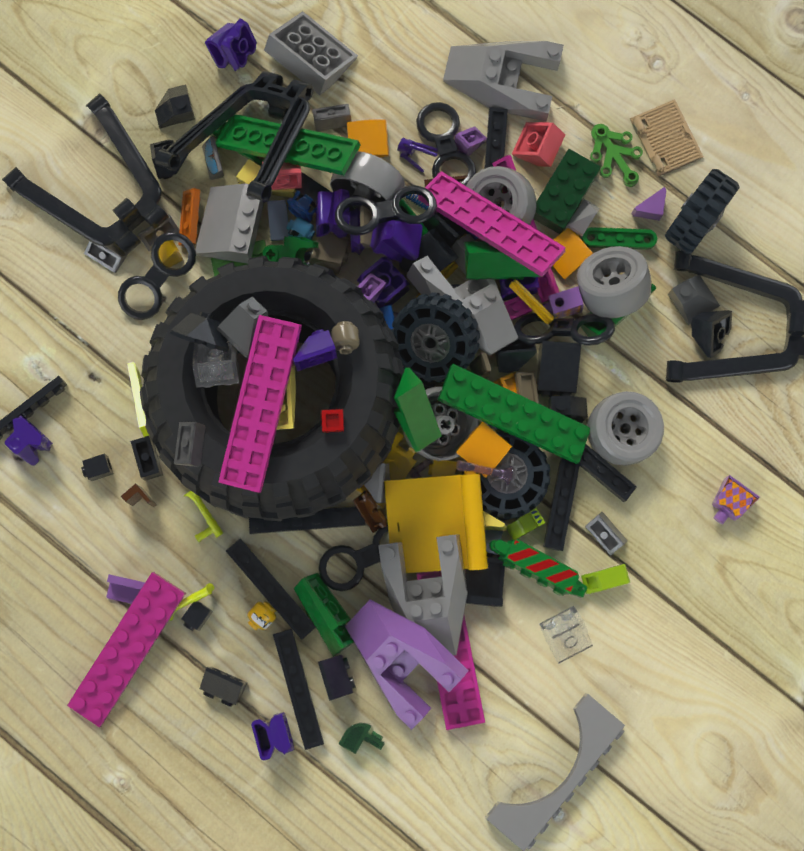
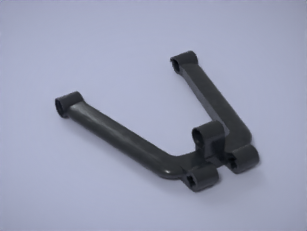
M263 71L253 83L238 88L167 150H159L155 156L156 165L176 171L180 166L181 160L250 101H267L269 103V117L282 121V124L257 177L248 185L246 194L248 197L267 202L272 194L271 186L309 114L310 104L308 100L311 99L314 90L312 84L293 80L285 88L282 87L283 77L281 75Z
M99 93L85 106L101 122L143 191L141 199L135 205L126 197L112 210L119 218L118 221L109 227L99 226L28 180L17 167L11 170L2 180L13 192L15 191L93 244L109 246L115 243L128 255L141 243L132 232L145 220L155 230L169 216L158 205L162 195L158 181L108 101Z
M681 250L675 252L674 270L688 271V273H694L783 303L786 307L787 327L784 350L781 353L689 363L676 360L667 361V382L680 383L683 381L786 371L793 368L799 358L804 359V337H802L804 335V300L796 287L704 257L686 254Z

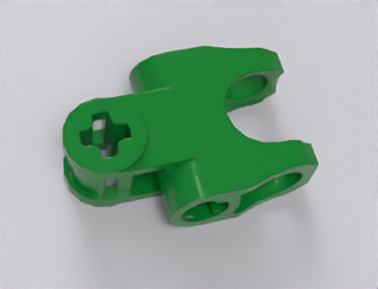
M284 236V245H267L263 250V256H267L269 261L278 262L279 258L282 257L299 258L303 264L307 265L304 260L306 250L318 248L319 242L305 237Z

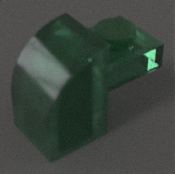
M359 722L351 725L345 731L339 745L356 754L363 740L380 750L385 742L382 740L383 736L373 731L372 734L368 732L372 726L371 724Z

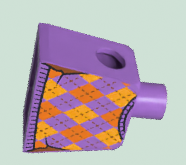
M579 287L552 294L548 297V303L542 304L552 313L554 318L582 313L584 306Z
M729 475L724 478L712 503L719 510L713 518L720 524H724L728 517L732 520H737L760 497Z

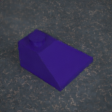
M317 330L306 339L293 358L297 372L337 358L336 348L329 330Z

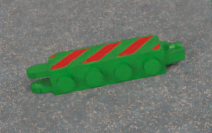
M499 539L497 541L492 540L489 543L490 550L500 555L498 560L504 562L503 565L512 570L515 568L520 571V575L529 579L531 577L536 579V583L540 586L551 587L557 595L571 594L580 598L584 597L587 586L578 580V571L519 539L507 542Z

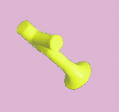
M192 491L186 493L184 496L194 501L209 526L199 534L194 535L197 541L201 542V540L214 533L216 538L222 535L223 531L210 514L201 497Z
M208 583L204 588L182 599L175 612L212 594L214 585ZM174 613L169 621H172L174 619Z

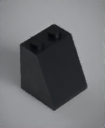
M542 341L538 353V394H541L542 397H550L552 395L575 396L577 393L581 344Z

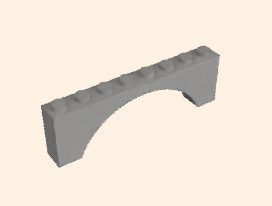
M585 693L573 708L579 725L580 742L574 766L566 779L554 791L532 802L509 804L498 801L485 816L492 825L522 851H525L526 848L528 850L531 849L536 842L534 838L539 832L542 834L549 826L547 822L550 818H555L560 813L562 803L564 801L568 802L572 798L575 787L577 785L580 787L585 782L587 772L589 770L593 771L597 767L599 757L602 754L606 755L612 748L610 745L614 739L618 740L624 733L623 728L625 725L589 694Z

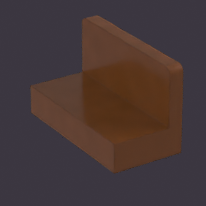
M136 483L121 495V498L131 506H134L142 498L152 507L157 506L146 491Z

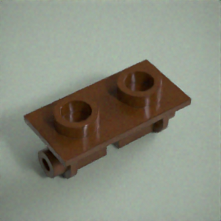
M364 491L353 500L372 533L376 532L380 527L384 528L388 525L386 522L387 518L384 517L381 510H377V504L368 491Z

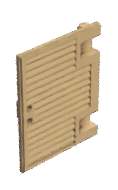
M675 99L630 118L632 125L635 124L638 130L637 135L651 163L654 162L657 168L656 173L658 177L704 157ZM643 120L645 121V123H646V125H647L646 128L644 127V125H643V123H642ZM661 159H664L667 166L664 167Z

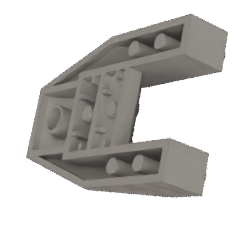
M504 41L451 46L443 82L488 108L508 109L509 114L546 122L552 96L516 88L520 69L523 63L558 71L564 45L548 41Z
M470 234L456 240L452 246V250L459 257L455 262L465 275L464 243L475 241ZM428 256L412 264L406 276L421 295L427 294L429 296L434 292L439 293L440 296L448 294L452 296V299H458L463 302L462 305L466 309L469 308L471 310L472 318H475L478 323L476 330L480 331V339L477 343L480 344L479 348L490 356L518 339L494 279H469V281L453 289Z
M460 535L436 537L442 577L407 581L402 542L378 545L388 597L394 612L424 627L453 656L457 655L468 594Z

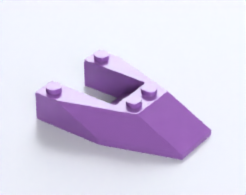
M369 600L345 626L396 715L411 730L431 709L403 681L414 668L420 664L448 692L469 671L424 627L372 600Z

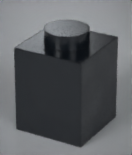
M105 453L82 461L84 465L81 467L83 476L87 477L90 481L114 474L109 457Z
M199 601L193 602L181 618L185 622L183 625L192 632L194 629L200 631L213 611Z

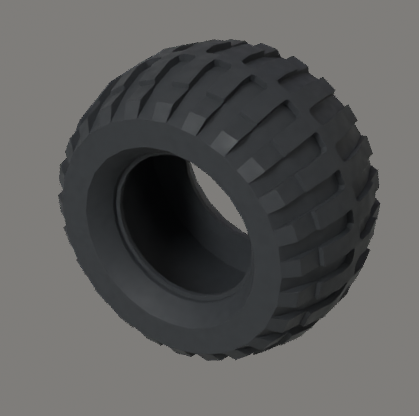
M267 256L249 258L248 265L236 267L233 262L217 268L219 274L208 280L201 276L189 286L191 292L185 298L176 297L166 310L167 318L164 323L160 322V324L155 326L149 342L151 344L149 355H144L141 376L144 378V384L140 389L142 409L146 415L145 427L160 454V459L186 488L214 507L227 510L232 514L247 519L250 517L282 521V519L292 517L302 518L315 515L316 512L326 507H333L345 501L357 488L360 489L372 478L378 466L383 463L390 453L393 441L400 427V423L394 413L395 408H399L394 397L404 369L400 357L399 344L392 330L388 327L384 314L373 301L368 300L363 295L361 288L348 279H340L334 274L332 269L313 264V266L305 265L299 258L282 257L279 258L278 262L269 261ZM251 297L267 310L269 317L302 325L298 342L304 343L317 330H329L331 335L332 328L341 321L352 322L359 330V346L357 349L353 350L350 354H341L340 351L336 350L337 358L327 361L336 376L335 392L328 410L343 409L344 432L323 433L321 419L306 434L291 441L273 444L261 493L218 483L230 436V431L224 428L219 418L217 407L218 385L224 370L240 352L228 340L229 350L226 352L186 341L170 334L171 329L190 313L200 315L201 311L213 315L212 319L222 323L239 304ZM179 422H197L205 425L200 467L174 464Z

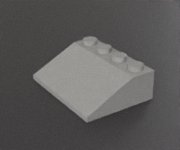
M303 11L270 33L264 48L265 52L302 82L312 84L313 91L318 95L329 89L358 57L357 54Z
M249 184L210 188L195 249L196 256L248 263L249 258H252L264 202L246 195Z

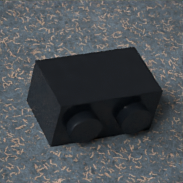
M150 436L130 441L141 479L146 481L163 476L155 444Z

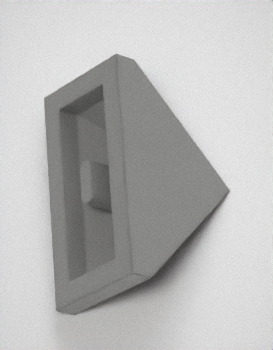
M584 199L566 227L583 236L600 208Z
M385 463L380 464L373 473L372 478L364 484L376 502L379 503L383 502Z

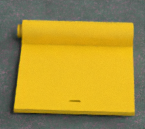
M466 470L464 475L384 481L389 544L402 542L406 573L441 571L436 537L455 534L460 535L464 569H488L480 473L476 474V470Z

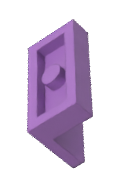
M109 574L107 582L110 584L106 597L132 604L145 582Z

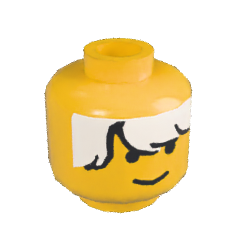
M258 601L247 613V617L250 620L248 624L255 630L258 628L266 630L276 619L275 608L267 601Z

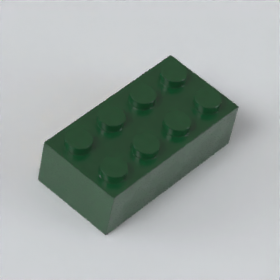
M568 149L536 201V211L533 219L561 234L566 229L567 224L597 177L601 166Z

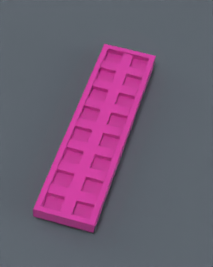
M442 171L425 187L436 198L437 212L541 277L565 253L566 247ZM418 195V200L429 206L428 201Z
M259 315L218 483L261 493L302 325Z
M441 571L416 573L417 580L442 577ZM463 616L457 655H454V657L469 671L450 692L437 681L446 730L485 723L465 616Z
M152 572L67 706L96 726L101 727L186 595V592L157 573Z

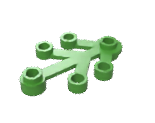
M604 124L595 125L591 131L595 144L590 155V161L598 163L601 160L602 154L600 149L603 143L607 150L600 175L603 178L610 177L613 158L624 174V184L628 187L635 186L639 180V175L637 172L630 170L620 154L631 156L633 159H639L643 154L642 148L636 146L632 149L614 145L610 139L621 141L623 144H629L633 137L632 134L628 131L624 133L612 132ZM598 130H602L604 134L600 135ZM623 136H628L630 139L625 140ZM634 151H639L640 155H635ZM596 154L599 158L594 159L592 155ZM607 169L609 174H604L603 170ZM633 175L635 179L631 180L628 176Z

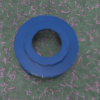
M297 191L293 198L287 200L288 209L296 218L301 217L311 222L312 216L315 213L317 214V207L309 213L310 204L313 200L305 194L296 201L300 195V191Z

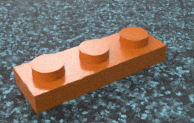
M196 188L183 191L179 232L188 237L193 245L196 244L200 204V190Z

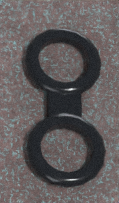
M442 102L430 103L424 106L418 113L416 125L423 138L435 143L439 154L432 167V177L434 179L440 173V167L445 161L450 159L461 160L466 164L469 172L465 180L460 182L466 186L468 181L476 174V167L473 160L467 154L457 150L454 136L460 126L459 115L449 104ZM433 111H443L451 117L452 126L448 132L436 135L430 133L425 128V117Z
M417 185L401 188L394 194L392 200L374 203L372 200L362 196H353L344 199L337 206L335 222L341 230L351 235H365L372 232L379 223L398 219L408 224H421L434 216L437 209V201L432 192ZM417 194L428 201L429 207L423 214L409 215L401 210L399 203L403 197ZM361 205L367 207L373 214V217L368 224L355 227L346 223L342 215L348 207Z
M168 232L161 234L154 241L151 247L153 266L145 276H134L125 280L118 290V302L126 315L134 319L145 320L159 312L163 297L160 287L169 276L178 277L188 273L196 262V250L188 237L181 233ZM175 240L186 247L188 260L183 267L174 269L162 263L159 257V249L164 242ZM143 284L152 290L155 298L151 309L141 312L132 309L128 305L126 292L131 285Z
M536 313L523 316L514 325L518 335L517 340L525 344H541L542 341H548L554 336L571 337L575 342L582 345H598L610 339L615 332V323L611 318L600 317L595 314H586L575 321L574 318H554L549 324V329L545 333L536 336L526 335L521 331L528 323L544 322ZM590 322H599L607 327L602 334L593 337L583 336L578 333V329L582 325Z
M388 525L384 528L380 527L373 536L372 544L364 548L355 550L350 546L338 545L328 549L321 557L318 567L320 578L324 584L336 591H347L357 586L363 578L365 568L379 562L381 563L378 545H380L383 535L388 532ZM338 553H346L352 556L357 565V571L353 579L342 584L331 580L326 570L329 559Z

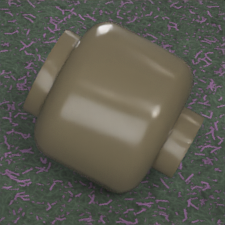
M341 321L332 328L331 338L337 351H340L341 354H350L358 348L359 330L352 322Z

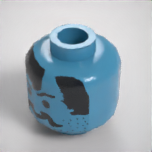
M301 217L296 218L295 221L291 219L286 227L289 230L288 236L305 237L312 240L315 234L313 224Z

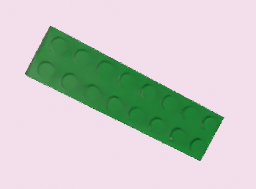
M235 114L227 121L215 143L219 148L265 158L281 124ZM301 128L285 163L344 176L361 144L359 140Z
M455 364L450 366L437 400L575 464L580 462L590 433V427Z

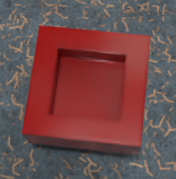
M343 409L321 410L323 433L344 432Z

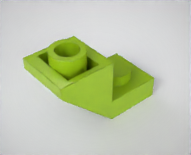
M625 564L581 575L583 584L587 586L586 594L630 583Z

